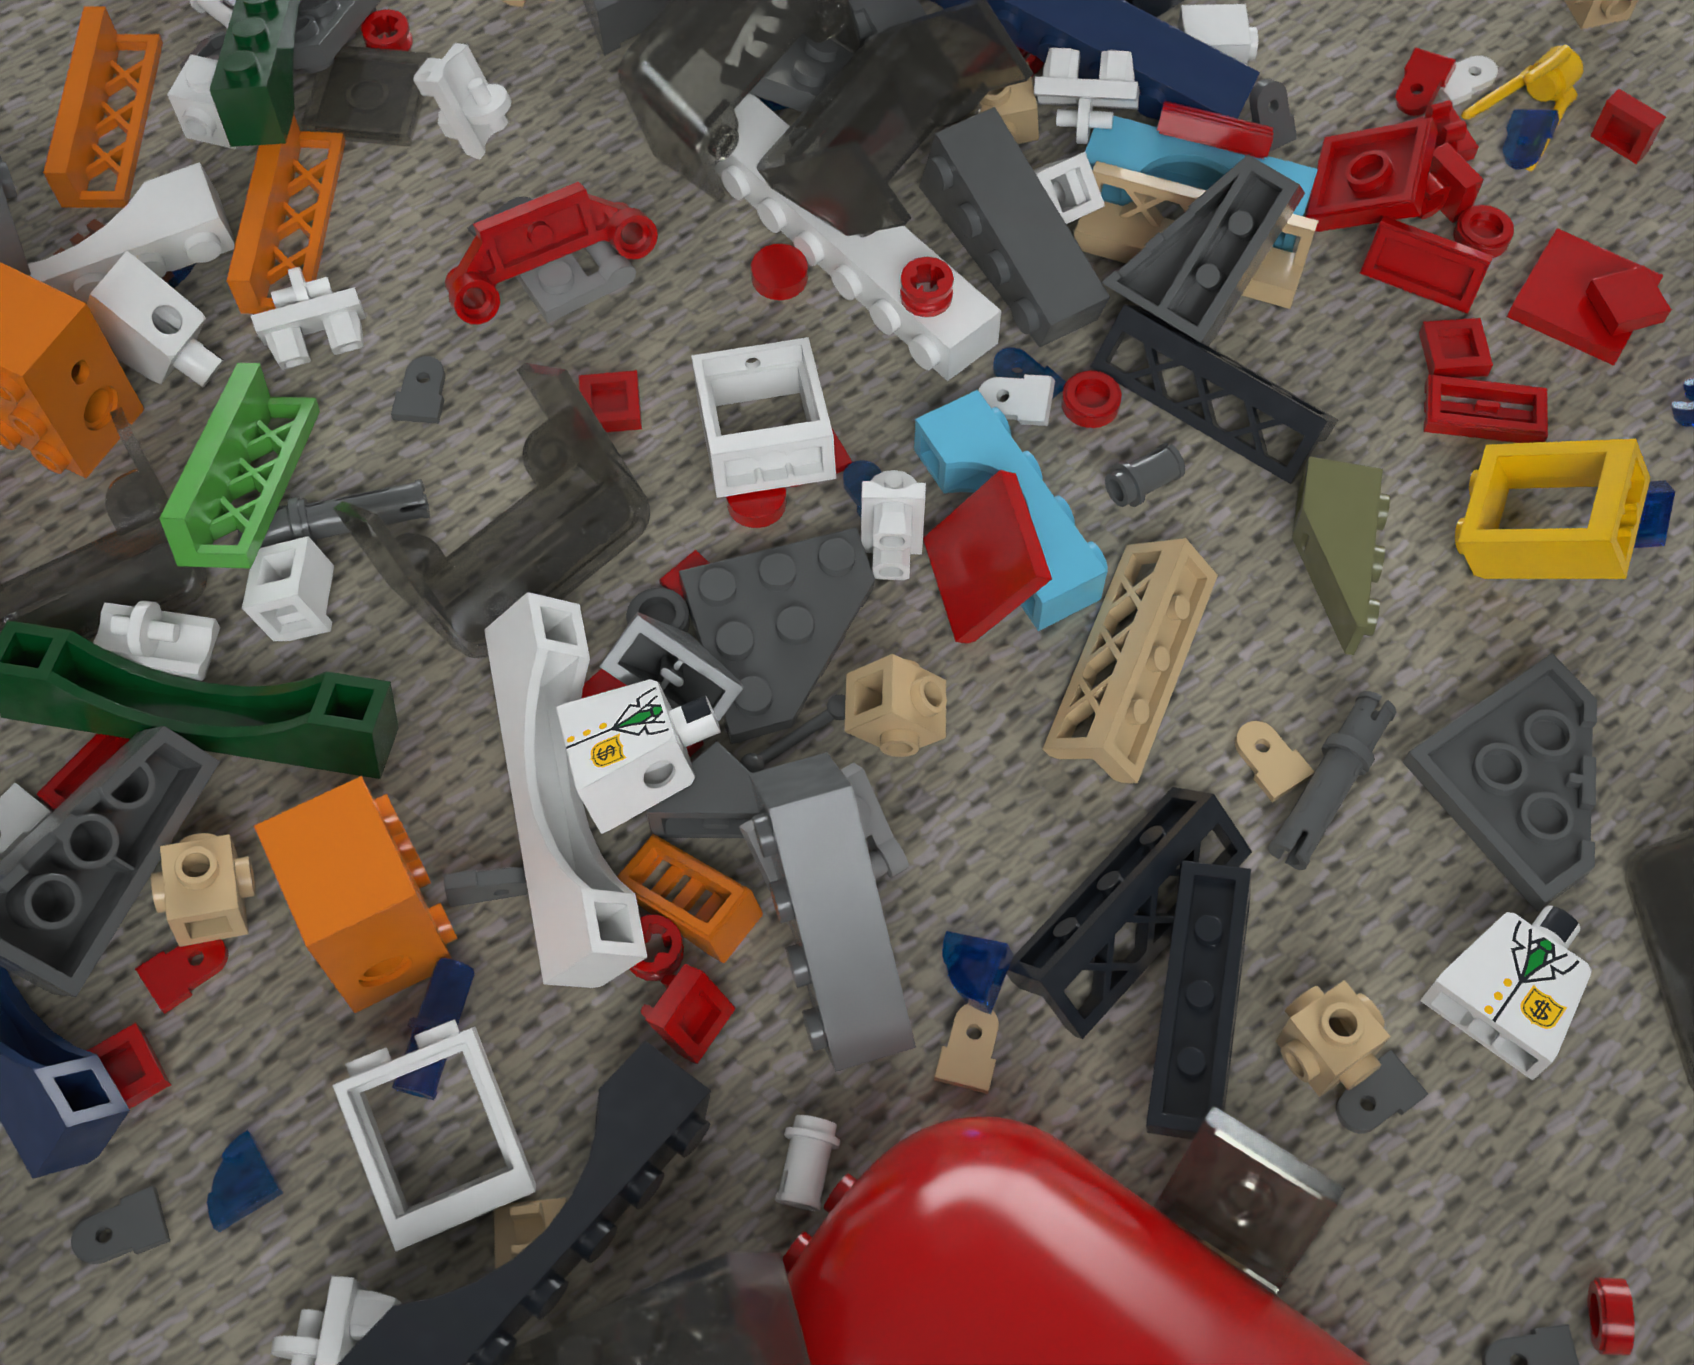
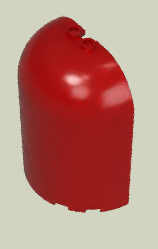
M981 1116L956 1118L923 1128L886 1151L858 1179L847 1173L839 1181L823 1206V1209L829 1214L815 1234L811 1236L805 1231L801 1233L787 1250L779 1264V1268L787 1274V1277L766 1315L753 1360V1365H1371L1061 1140L1039 1128L1016 1120Z

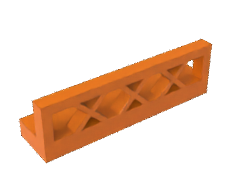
M105 6L83 7L43 172L61 208H124L129 203L163 41L160 34H117ZM119 51H145L144 59L126 71L117 64ZM129 86L136 93L135 100L115 112L107 104L108 98L124 87ZM116 127H120L127 134L126 141L105 153L98 146L99 139ZM108 168L118 176L115 191H87L89 181Z
M293 114L286 144L259 145L227 276V283L240 313L258 314L276 309L273 299L267 298L269 287L289 274L288 269L304 264L302 273L305 282L316 280L346 143L344 133L300 131ZM301 148L329 149L327 159L308 171L298 162ZM295 173H297L299 177L294 179ZM323 177L322 183L320 184L317 180ZM310 186L319 195L318 201L297 214L288 204L289 199L305 187ZM287 215L290 219L284 223ZM313 220L311 228L307 223ZM300 229L309 238L308 246L287 258L279 250V243L282 239ZM277 259L280 264L274 267L275 261Z

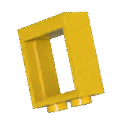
M1636 438L1486 445L1479 469L1474 470L1470 476V501L1465 518L1458 520L1455 529L1457 551L1459 554H1464L1473 575L1484 579H1626L1650 483V475ZM1598 487L1588 528L1499 529L1509 489Z

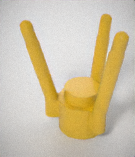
M1568 45L1552 47L1534 65H1529L1518 76L1461 113V117L1465 120L1471 119L1523 86H1526L1529 94L1538 101H1554L1556 104L1524 165L1526 170L1533 171L1545 152L1567 107L1578 97L1573 85L1582 77L1583 62L1580 56Z

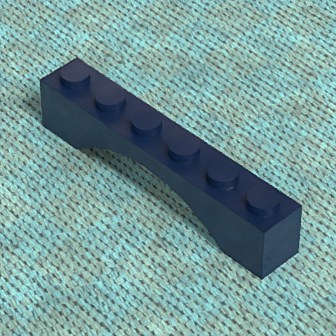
M0 966V1122L32 1179L90 1163L100 1156L130 1109L98 1055L74 1046L53 1032L30 1008L13 983L7 969Z

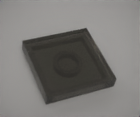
M343 46L334 57L335 62L327 69L316 74L300 124L302 131L344 133L346 141L411 147L425 95L420 93L413 79L427 58H431V54Z
M1213 1106L1155 1203L1154 1208L1231 1264L1278 1293L1338 1205L1345 1187Z

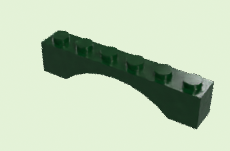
M236 0L209 89L230 147L286 144L295 110L293 50L295 26L301 0Z
M7 620L0 633V716L4 719L131 739L138 731L165 726L203 751L381 779L399 729L391 681L326 671L305 680L279 685L235 686L215 684L170 675L137 664L99 647L71 630Z

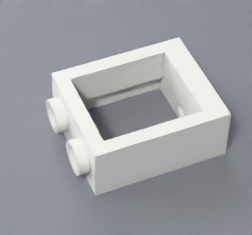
M809 337L691 355L697 400L717 498L836 479L834 437ZM750 358H757V361L753 363L746 362ZM800 393L807 422L721 435L716 406Z
M455 1019L415 1035L414 1037L419 1049L391 1060L388 1049L385 1047L346 1063L345 1065L350 1077L333 1085L395 1252L532 1194L536 1189L531 1169L477 1029L474 1026L460 1032ZM463 1051L507 1166L408 1208L364 1091Z

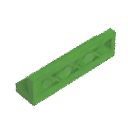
M260 363L236 364L159 518L176 564L179 567L251 569L320 413L316 398L270 397ZM271 418H295L294 421L273 431L267 427ZM272 451L278 454L276 459L255 469L250 465L251 461ZM255 489L261 493L259 498L238 508L232 505L233 500ZM237 529L243 534L238 545H212L215 540Z

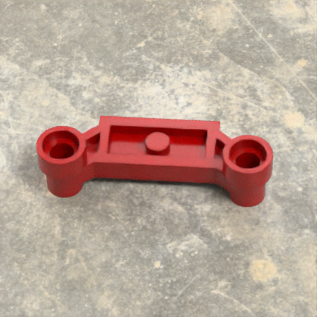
M578 181L474 223L475 238L459 265L450 270L445 279V287L449 293V302L456 314L464 322L472 325L484 324L490 321L499 310L500 296L495 288L498 283L602 240L610 242L625 258H643L656 245L658 238L657 228L653 221L641 210L630 208L623 202H612L587 194L586 188Z

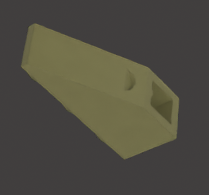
M1309 456L1298 486L1292 539L1344 653L1354 655L1363 635L1373 636L1378 621L1380 600L1370 598L1371 582L1378 583L1383 569L1385 547L1375 545L1377 530L1383 531L1387 521L1390 495L1381 493L1382 468Z

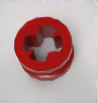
M383 9L373 12L363 21L361 25L362 36L367 52L373 58L382 61L396 60L406 55L412 48L413 39L409 32V24L407 18L401 12ZM387 32L388 36H391V32H396L392 37L387 38L386 34H383V38H378L382 33Z
M928 256L916 258L908 262L903 268L900 278L902 305L907 311L920 317H934L945 312L951 305L953 298L954 276L951 268L942 260ZM929 282L930 289H932L935 285H937L935 291L924 292V286L921 285L920 288L917 289V284Z
M645 915L640 917L645 944L649 943L652 934H661L664 946L668 947L671 945L669 953H657L654 962L642 960L629 970L636 977L643 980L660 981L665 975H672L679 969L684 958V945L678 927L670 919L661 915Z

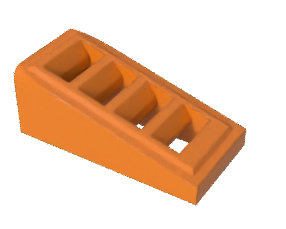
M655 834L649 837L617 876L620 881L635 893L639 906L652 915H661L670 919L678 927L681 936L721 963H725L763 915L762 909L751 889ZM664 859L671 864L670 868L651 890L643 886V883ZM684 875L691 878L672 902L665 899ZM705 890H708L712 895L697 914L693 916L688 913Z

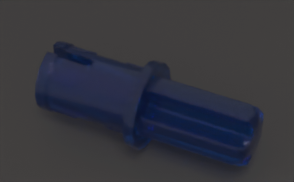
M441 958L435 963L417 1018H409L407 1024L413 1031L405 1054L419 1049L414 1037L415 1035L454 1019L458 1026L475 976L472 967L461 961ZM447 1058L398 1077L394 1080L392 1088L409 1095L429 1100L436 1099V1090Z

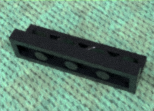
M1123 305L1090 366L1096 371L1111 376L1118 384L1289 484H1293L1299 476L1318 442L1325 441L1338 422V419L1209 345L1198 342L1140 306ZM1126 333L1144 343L1149 368L1128 373L1111 363ZM1157 351L1173 361L1160 364ZM1179 366H1184L1193 371L1199 397L1182 402H1177L1169 397L1162 371ZM1152 375L1155 388L1139 378ZM1206 379L1223 390L1209 393ZM1229 395H1234L1243 400L1250 426L1229 432L1217 425L1212 400ZM1202 404L1205 417L1188 407ZM1257 409L1274 419L1260 423ZM1285 424L1305 436L1288 465L1268 455L1262 432L1263 429ZM1252 433L1255 446L1238 436Z
M1172 787L1002 969L1018 988L1042 996L1065 1028L1075 1037L1083 1039L1170 944L1177 902L1167 913H1156L1158 889L1169 876H1179L1180 882L1182 860L1199 862L1201 841L1211 830L1214 831L1225 848L1212 864L1239 867L1252 853V850L1214 794ZM1125 923H1137L1135 948L1124 960H1113L1115 934ZM1082 970H1094L1091 996L1077 1010L1064 993V990Z
M1182 860L1146 1129L1147 1133L1196 1140L1198 1155L1219 1159L1250 907L1251 869Z

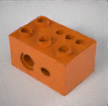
M0 262V445L9 450H14L20 445L30 450L33 457L40 464L54 473L61 474L65 469H68L87 478L145 409L88 305Z
M360 776L254 825L307 949L354 1013L455 965L446 944L458 938L441 902L429 908L420 888L431 884V880L387 793L374 799L363 777Z

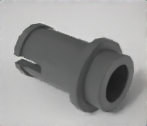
M1165 442L1158 446L1157 449L1131 463L1120 461L1114 464L1111 473L1105 477L1106 490L1110 498L1118 506L1125 507L1129 504L1131 507H1137L1144 503L1146 494L1172 480L1183 477L1185 474V463L1177 448L1172 444L1168 446V443Z

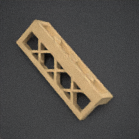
M1096 161L1092 172L1100 193H1102L1103 184L1125 189L1133 202L1121 206L1104 201V207L1079 219L1074 231V238L1083 252L1127 263L1146 247L1145 244L1158 232L1162 233L1175 221L1163 217L1155 205L1166 200L1180 204L1186 212L1189 209L1188 206L1207 190ZM1292 214L1282 232L1301 237L1296 253L1272 247L1242 296L1291 309L1318 220Z
M1186 538L1126 545L1043 746V750L1049 756L1056 759H1093L1113 780L1121 783H1138L1218 577ZM1157 563L1154 571L1134 586L1141 566L1143 564ZM1135 609H1138L1133 623L1114 637L1113 635L1118 623ZM1117 660L1112 675L1093 689L1092 686L1097 674ZM1095 712L1096 715L1087 737L1072 738L1076 726Z

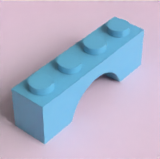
M1113 116L1112 129L1094 128L1085 150L1092 170L1096 161L1203 190H1208L1247 156L1159 134L1155 126ZM1270 156L1264 159L1254 157L1300 184L1305 195L1293 214L1304 217L1318 169ZM1103 184L1101 193L1103 201L1121 206L1133 202L1125 189ZM1281 232L1272 247L1292 252L1297 236Z
M975 390L915 419L914 451L944 494L955 492L974 493L999 470L1016 473L1052 576L1051 581L1021 604V607L1038 631L1101 600L1108 573L1107 562L1102 551L1094 542H1086L1075 526L1074 516L1069 505L1061 496H1053L1043 482L1042 472L1037 460L1029 451H1021L1011 437L1008 421L999 408H991L979 390Z

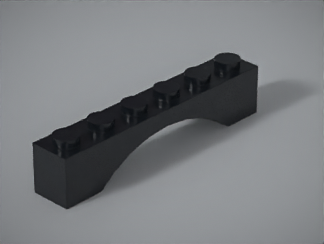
M644 1041L599 1088L595 1135L588 1162L571 1197L546 1230L515 1258L476 1282L434 1298L392 1306L337 1365H503L516 1347L517 1339L513 1336L532 1315L541 1320L550 1313L568 1287L569 1282L565 1278L582 1259L592 1263L605 1251L618 1229L614 1223L630 1205L636 1209H641L653 1197L665 1177L662 1169L677 1153L685 1158L699 1145L710 1127V1122L705 1118L711 1090L647 1041Z

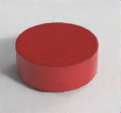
M1475 205L1465 209L1460 214L1454 228L1453 237L1457 243L1496 258L1507 250L1514 235V225L1509 216L1502 210L1489 205Z
M781 243L768 245L760 249L751 262V276L754 288L759 294L772 300H787L797 296L804 290L808 282V263L805 255L798 248Z
M1087 370L1076 373L1067 380L1063 388L1061 405L1064 414L1073 423L1086 428H1098L1109 424L1116 418L1120 409L1122 393L1118 383L1111 376L1100 371Z
M786 487L726 496L729 514L737 523L745 527L763 528L770 526L778 521L785 512L787 505Z
M1595 1277L1590 1282L1587 1298L1593 1347L1599 1354L1629 1356L1633 1350L1635 1335L1634 1309L1629 1285L1624 1278Z

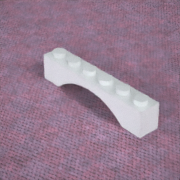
M199 162L144 182L130 202L103 228L76 246L45 260L28 264L31 275L28 276L87 303L90 293L126 251L162 278L168 271L173 272L195 263H205L214 260L220 254L233 250L236 242L219 194Z
M527 592L486 627L484 631L542 979L545 985L595 988L605 985L647 958L636 895L612 871L601 855L589 828L583 801L576 791L556 711L557 706L579 700L582 697L590 656L580 604Z

